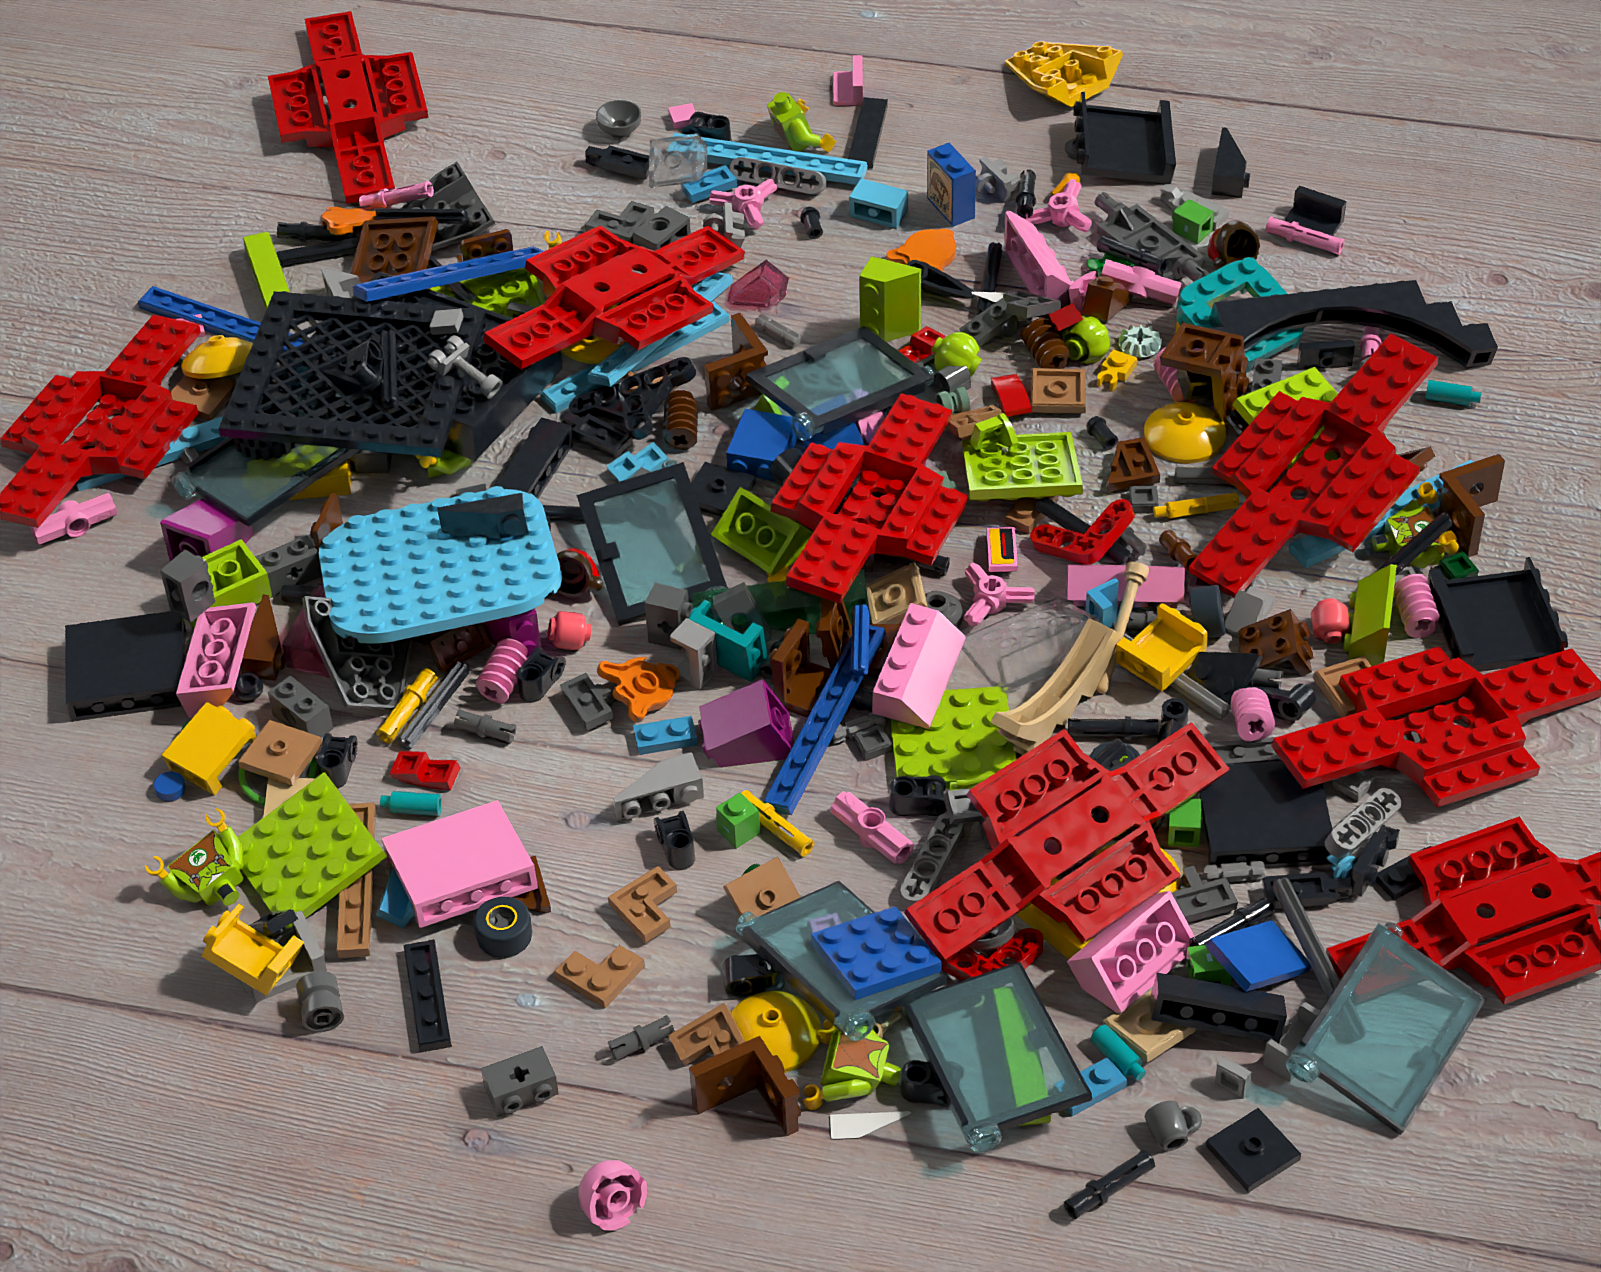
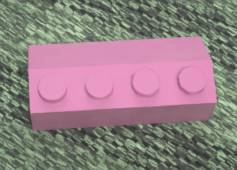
M1011 211L1005 212L1004 252L1030 293L1061 301V306L1071 304L1068 289L1074 281H1070L1065 267L1059 264L1055 252L1047 246L1044 235L1042 233L1039 234L1035 226Z
M1067 564V600H1073V606H1086L1087 591L1116 578L1119 581L1117 607H1119V601H1122L1127 585L1126 577L1124 576L1126 565ZM1147 566L1149 568L1147 580L1141 586H1138L1132 607H1148V602H1160V604L1163 603L1170 608H1177V602L1184 603L1185 568L1181 566Z
M254 602L210 607L198 616L176 692L189 718L194 717L206 702L215 707L223 706L234 692L256 609Z
M910 603L873 690V714L926 729L930 728L966 637L938 610Z
M1170 891L1160 892L1103 930L1071 957L1067 963L1084 991L1116 1013H1122L1153 986L1157 972L1167 974L1187 956V947H1190L1189 939L1195 936Z

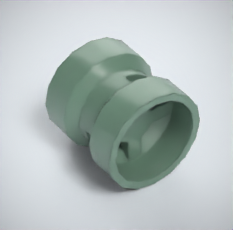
M963 386L955 388L953 392L942 391L936 393V404L953 410L952 415L971 410L969 396Z

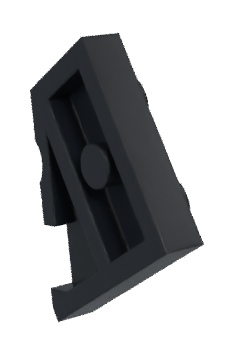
M1199 652L1186 676L1231 705L1233 693L1248 686L1264 657L1256 653Z

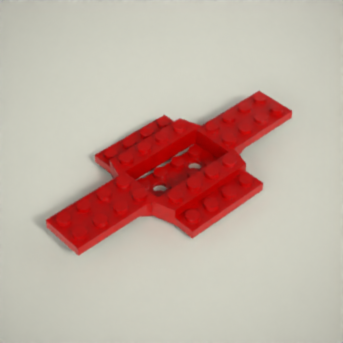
M352 11L304 19L314 63L292 72L268 76L281 143L306 139L308 147H333L346 204L359 203L361 196L378 193L381 189H395L383 138L404 131V122L429 118L413 53L363 55ZM365 75H367V79H368V83H369V87H370V91H371V95H372V99H373V103H374V107H375V111H376V112L373 111V107H372V103H371V99H370V95H369V91H368V87H367ZM320 83H323L325 88V93L331 114V119L329 121L326 114ZM348 103H354L356 105L353 108L344 107Z
M600 225L527 259L525 269L543 281L542 291L548 299L543 305L484 332L483 342L520 369L592 334L616 345L626 341L637 350H640L711 314L714 304L695 292L691 285L743 260L745 251L709 226L653 251L620 239ZM632 269L635 271H640L642 274L635 273L634 271H632ZM655 284H658V285H659V286H657V287H655V288H653V289H651V290L645 292V291H646V288H648V287H650V286H653V285H655ZM595 287L598 288V289H605V288H607L608 291H606V292H601V291L596 290ZM636 293H639V294H640V293H643V294H641V295H639V296H637V297H635V298H633V299L627 301V298H628V297H630V296H632V295H634V294H636ZM618 302H619V303L625 302V303H623V304H621V305H619V306H617V307H615V308H613V309L608 310V308H609L610 306H612V305H614V304H616V303H618Z
M152 315L105 371H76L71 378L55 375L0 438L2 447L26 452L31 455V458L0 493V519L39 528L82 476L124 474L146 479L169 451V445L172 440L175 443L182 431L199 414L197 405L173 400L171 391L160 386L164 376L201 333L199 324ZM100 399V404L94 409V411L89 412V410ZM87 414V419L83 422V424L80 427L74 429L78 425V423L83 419V417ZM111 414H122L119 416H115L112 419L108 418V416H110ZM73 430L72 437L66 443L61 444ZM85 446H94V447H95V448H89V449H87V450L82 449V448L85 447Z
M1390 333L1331 403L1301 397L1297 401L1279 391L1212 467L1214 475L1234 485L1247 500L1189 565V572L1210 585H1218L1220 591L1235 599L1239 590L1244 591L1285 542L1299 533L1329 539L1354 552L1420 474V467L1397 455L1396 447L1382 433L1391 418L1438 365V357ZM1324 425V430H1322L1318 438L1312 443V445L1308 449L1304 451V454L1293 465V467L1287 471V474L1281 479V481L1274 488L1271 489L1270 493L1266 492L1268 488L1274 483V481L1287 468V466L1293 461V459L1300 453V451L1306 446V444ZM1328 451H1337L1341 455L1338 460L1328 461L1324 457ZM1301 489L1307 492V496L1304 499L1295 500L1291 497V493Z
M901 393L868 446L838 442L833 450L824 445L810 443L771 503L770 512L797 520L814 531L788 572L785 585L840 604L871 554L901 556L932 566L963 512L969 496L956 489L942 486L944 477L924 466L926 459L949 423L953 410L945 408L940 404H933L917 399L915 396ZM860 472V480L854 487L853 491L844 503L840 512L838 514H834L835 510L839 506L840 502L842 501L845 494L847 493L850 486L852 485L855 478ZM881 492L884 495L878 498L873 496L871 493Z
M1435 647L1341 675L1338 684L1355 704L1357 713L1275 737L1271 747L1303 789L1383 765L1402 772L1424 790L1436 807H1440L1538 776L1541 767L1523 747L1526 736L1521 725L1530 718L1601 697V681L1572 648L1483 675L1459 657L1450 660L1440 647ZM1467 695L1451 704L1436 705L1434 709L1421 713L1413 712L1408 717L1386 721V719ZM1453 720H1464L1468 723L1469 727L1465 728L1461 725H1455ZM1411 731L1418 733L1420 742L1414 743L1413 741L1405 740L1403 736L1411 735Z
M1192 722L1125 766L1113 771H1108L1083 753L1068 732L1063 729L968 791L967 797L985 818L982 825L992 851L980 861L908 907L904 914L942 964L1031 904L1059 924L1065 921L1079 941L1084 944L1181 876L1161 851L1151 824L1226 775L1230 769ZM1095 808L1103 809L1108 816L1107 822H1096L1091 816V811ZM1130 829L1132 833L1050 887L1051 880L1126 830ZM1044 841H1056L1060 846V853L1056 855L1047 853L1043 846Z
M1519 816L1409 855L1408 863L1423 884L1422 895L1426 908L1411 919L1382 929V932L1394 941L1398 940L1402 944L1407 942L1447 971L1461 967L1485 988L1491 986L1504 1005L1601 970V928L1598 917H1601V852L1578 860L1559 858L1535 839ZM1539 887L1548 890L1550 896L1541 899L1536 897L1532 890ZM1480 907L1491 909L1494 912V916L1482 918L1477 914L1476 910ZM1570 909L1573 912L1560 918L1548 921L1546 923L1534 926L1532 928L1520 931L1518 933L1476 947L1477 943H1483L1488 938L1497 936L1499 934L1511 933L1516 928L1525 926L1530 923H1539L1544 918L1553 916L1558 913H1567L1570 911ZM1371 933L1326 948V954L1340 980ZM1381 948L1350 996L1355 1004L1425 980V978Z

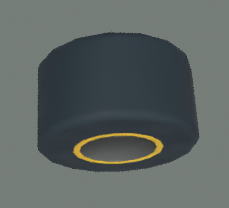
M1211 585L1191 588L1189 590L1192 621L1203 626L1207 631V638L1224 636L1225 620L1219 586Z
M496 897L483 903L475 913L474 927L479 947L486 954L500 958L515 956L525 950L531 942L533 932L531 917L528 908L520 900L512 897Z

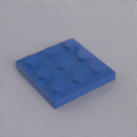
M896 906L811 933L812 946L855 1000L941 972L940 959Z

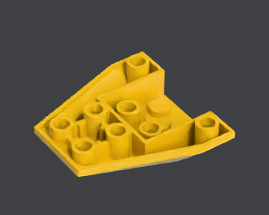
M1039 41L1025 51L1014 53L1013 57L1005 60V65L1034 91L1057 103L1072 107L1075 101H1079L1081 92H1085L1086 100L1109 88L1123 53L1121 50L1111 48V46Z

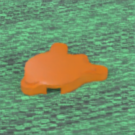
M327 207L326 212L322 214V226L327 225L329 232L334 235L352 233L353 228L363 225L364 221L375 220L376 211H364L360 208L343 209L340 207Z
M950 229L918 231L912 234L899 248L889 250L886 253V259L904 265L912 260H919L943 271L956 257L954 232Z
M647 657L629 659L621 664L608 661L600 662L597 667V674L601 678L618 685L614 688L612 695L615 699L627 705L629 718L637 723L643 721L647 712L661 709L669 703L673 696L675 684L680 677V671L676 666L660 662L657 665L644 662Z

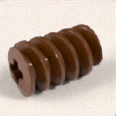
M1039 318L1024 326L1019 336L1038 366L1046 369H1064L1070 352L1059 334L1056 333L1050 320Z
M673 391L664 400L663 438L670 447L680 450L690 449L697 443L698 404L689 391Z

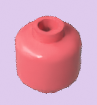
M1328 598L1319 601L1310 613L1314 636L1328 644L1339 643L1345 637V634H1348L1351 630L1348 608L1337 599Z
M559 611L555 617L549 619L547 637L548 640L552 641L555 648L579 650L582 648L584 641H590L591 624H586V618L582 613Z

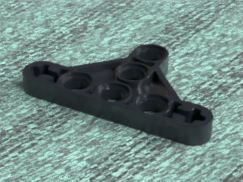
M680 357L616 381L611 387L603 386L579 395L570 402L569 410L579 417L590 414L594 417L600 416L625 424L631 438L641 440L650 435L653 430L652 415L675 387L686 384L695 377L696 369L688 357ZM663 377L659 382L652 383L656 378ZM638 386L636 390L627 393L630 388ZM613 396L610 400L602 402L606 397ZM641 404L638 409L630 411L632 407ZM645 423L641 428L634 430L636 425Z

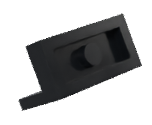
M1299 185L1295 190L1293 208L1286 216L1285 221L1289 223L1295 221L1299 223V226L1334 236L1344 222L1347 201Z

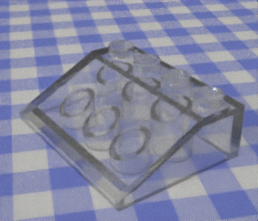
M1055 597L965 635L962 650L991 686H997L1004 693H1012L1019 690L1020 686L1041 681L1046 675L1055 672L1075 644L1088 618L1099 622V619Z

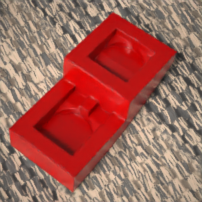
M1073 303L1048 316L1051 324L1058 332L1083 320L1080 311L1076 310Z
M926 326L912 334L910 344L898 351L914 363H918L933 354L931 349L938 337L944 339L946 336Z
M1017 374L991 378V388L997 395L999 408L1006 417L1032 413L1028 395Z
M399 751L389 774L391 778L411 785L437 790H452L460 771V766L457 760H430L426 752Z

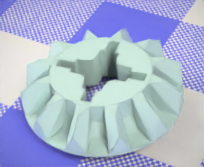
M1130 325L1128 330H1122L1118 344L1124 353L1142 358L1157 353L1161 347L1162 339H1160L1159 332L1153 331L1152 326L1143 328L1142 325L1139 327ZM1137 338H1143V341H1141V344H1139V341H1137Z

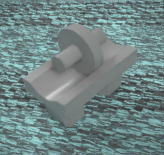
M986 156L980 158L979 163L982 165V170L976 176L975 189L980 194L994 193L1004 203L1010 201L1011 192L1019 189L1020 177L1015 172L1006 175L1007 166L1001 158L993 162Z
M724 202L723 215L720 216L715 213L708 215L703 220V228L706 226L711 227L741 248L745 239V231L741 230L744 224V214L733 212L732 203Z

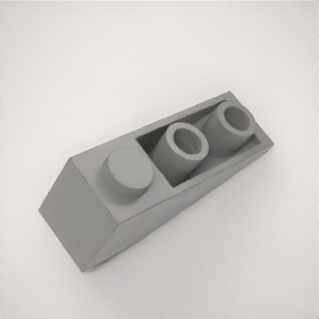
M692 752L662 760L616 795L613 800L617 822L704 798L703 778Z

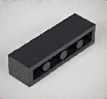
M541 417L536 426L530 429L528 438L523 445L518 447L515 458L511 463L507 464L503 476L499 481L495 482L494 486L526 492L539 499L573 446L571 425Z
M1158 972L1156 973L1149 999L1151 1020L1267 1042L1272 1039L1278 1044L1280 1043L1287 1018L1283 995L1256 990L1245 992L1240 987Z

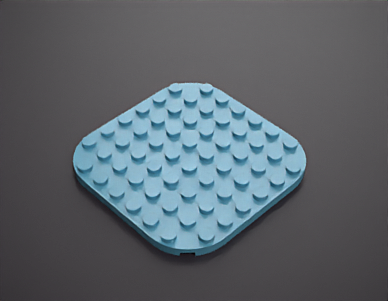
M494 486L486 491L476 493L465 492L460 496L447 499L437 498L432 502L423 504H409L404 508L394 510L384 509L366 516H352L348 519V522L340 525L331 531L328 536L324 537L323 543L319 547L326 598H332L333 607L329 614L331 626L341 637L347 638L352 636L357 638L359 643L392 642L518 615L545 603L544 598L549 593L555 594L562 581L559 561L542 503L532 494L518 490L503 489L500 486ZM517 493L523 494L529 534L496 539L482 536H450L449 533H442L437 507Z

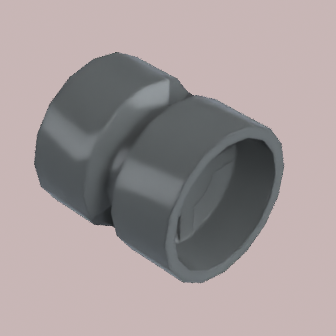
M326 971L311 972L302 976L296 984L299 1005L301 1006L300 1012L303 1026L312 1032H326L338 1027L344 1019V1014L339 998L340 994L336 977Z

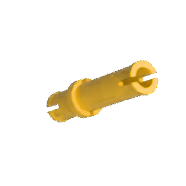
M423 668L411 686L408 685L404 689L401 700L376 731V735L379 736L378 738L388 744L392 743L414 710L425 702L428 691L438 680V677L435 676L432 670Z
M748 790L741 793L757 809L770 818V820L759 812L760 827H766L780 840L796 850L802 857L807 856L812 851L815 842L777 814L771 804H764ZM779 827H782L783 829H785L787 832H789V833H790L792 836H794V837L789 836L787 833H785V832H784L782 829H780Z

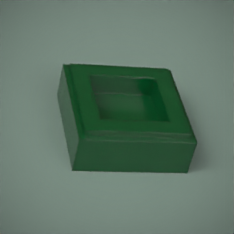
M1464 552L1439 560L1438 568L1441 569L1448 580L1478 576L1479 573L1478 568Z

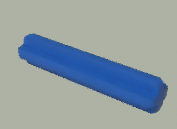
M865 604L855 605L852 609L851 671L853 672L852 675L858 678L859 676L865 677L868 673L869 610Z

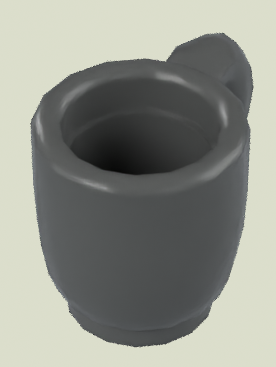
M1172 1100L1160 1102L1146 1111L1144 1116L1153 1137L1166 1151H1172L1185 1145L1188 1141L1187 1136L1198 1131L1202 1124V1116L1198 1110L1189 1106L1180 1108L1178 1103ZM1183 1115H1186L1190 1121L1189 1129H1187Z

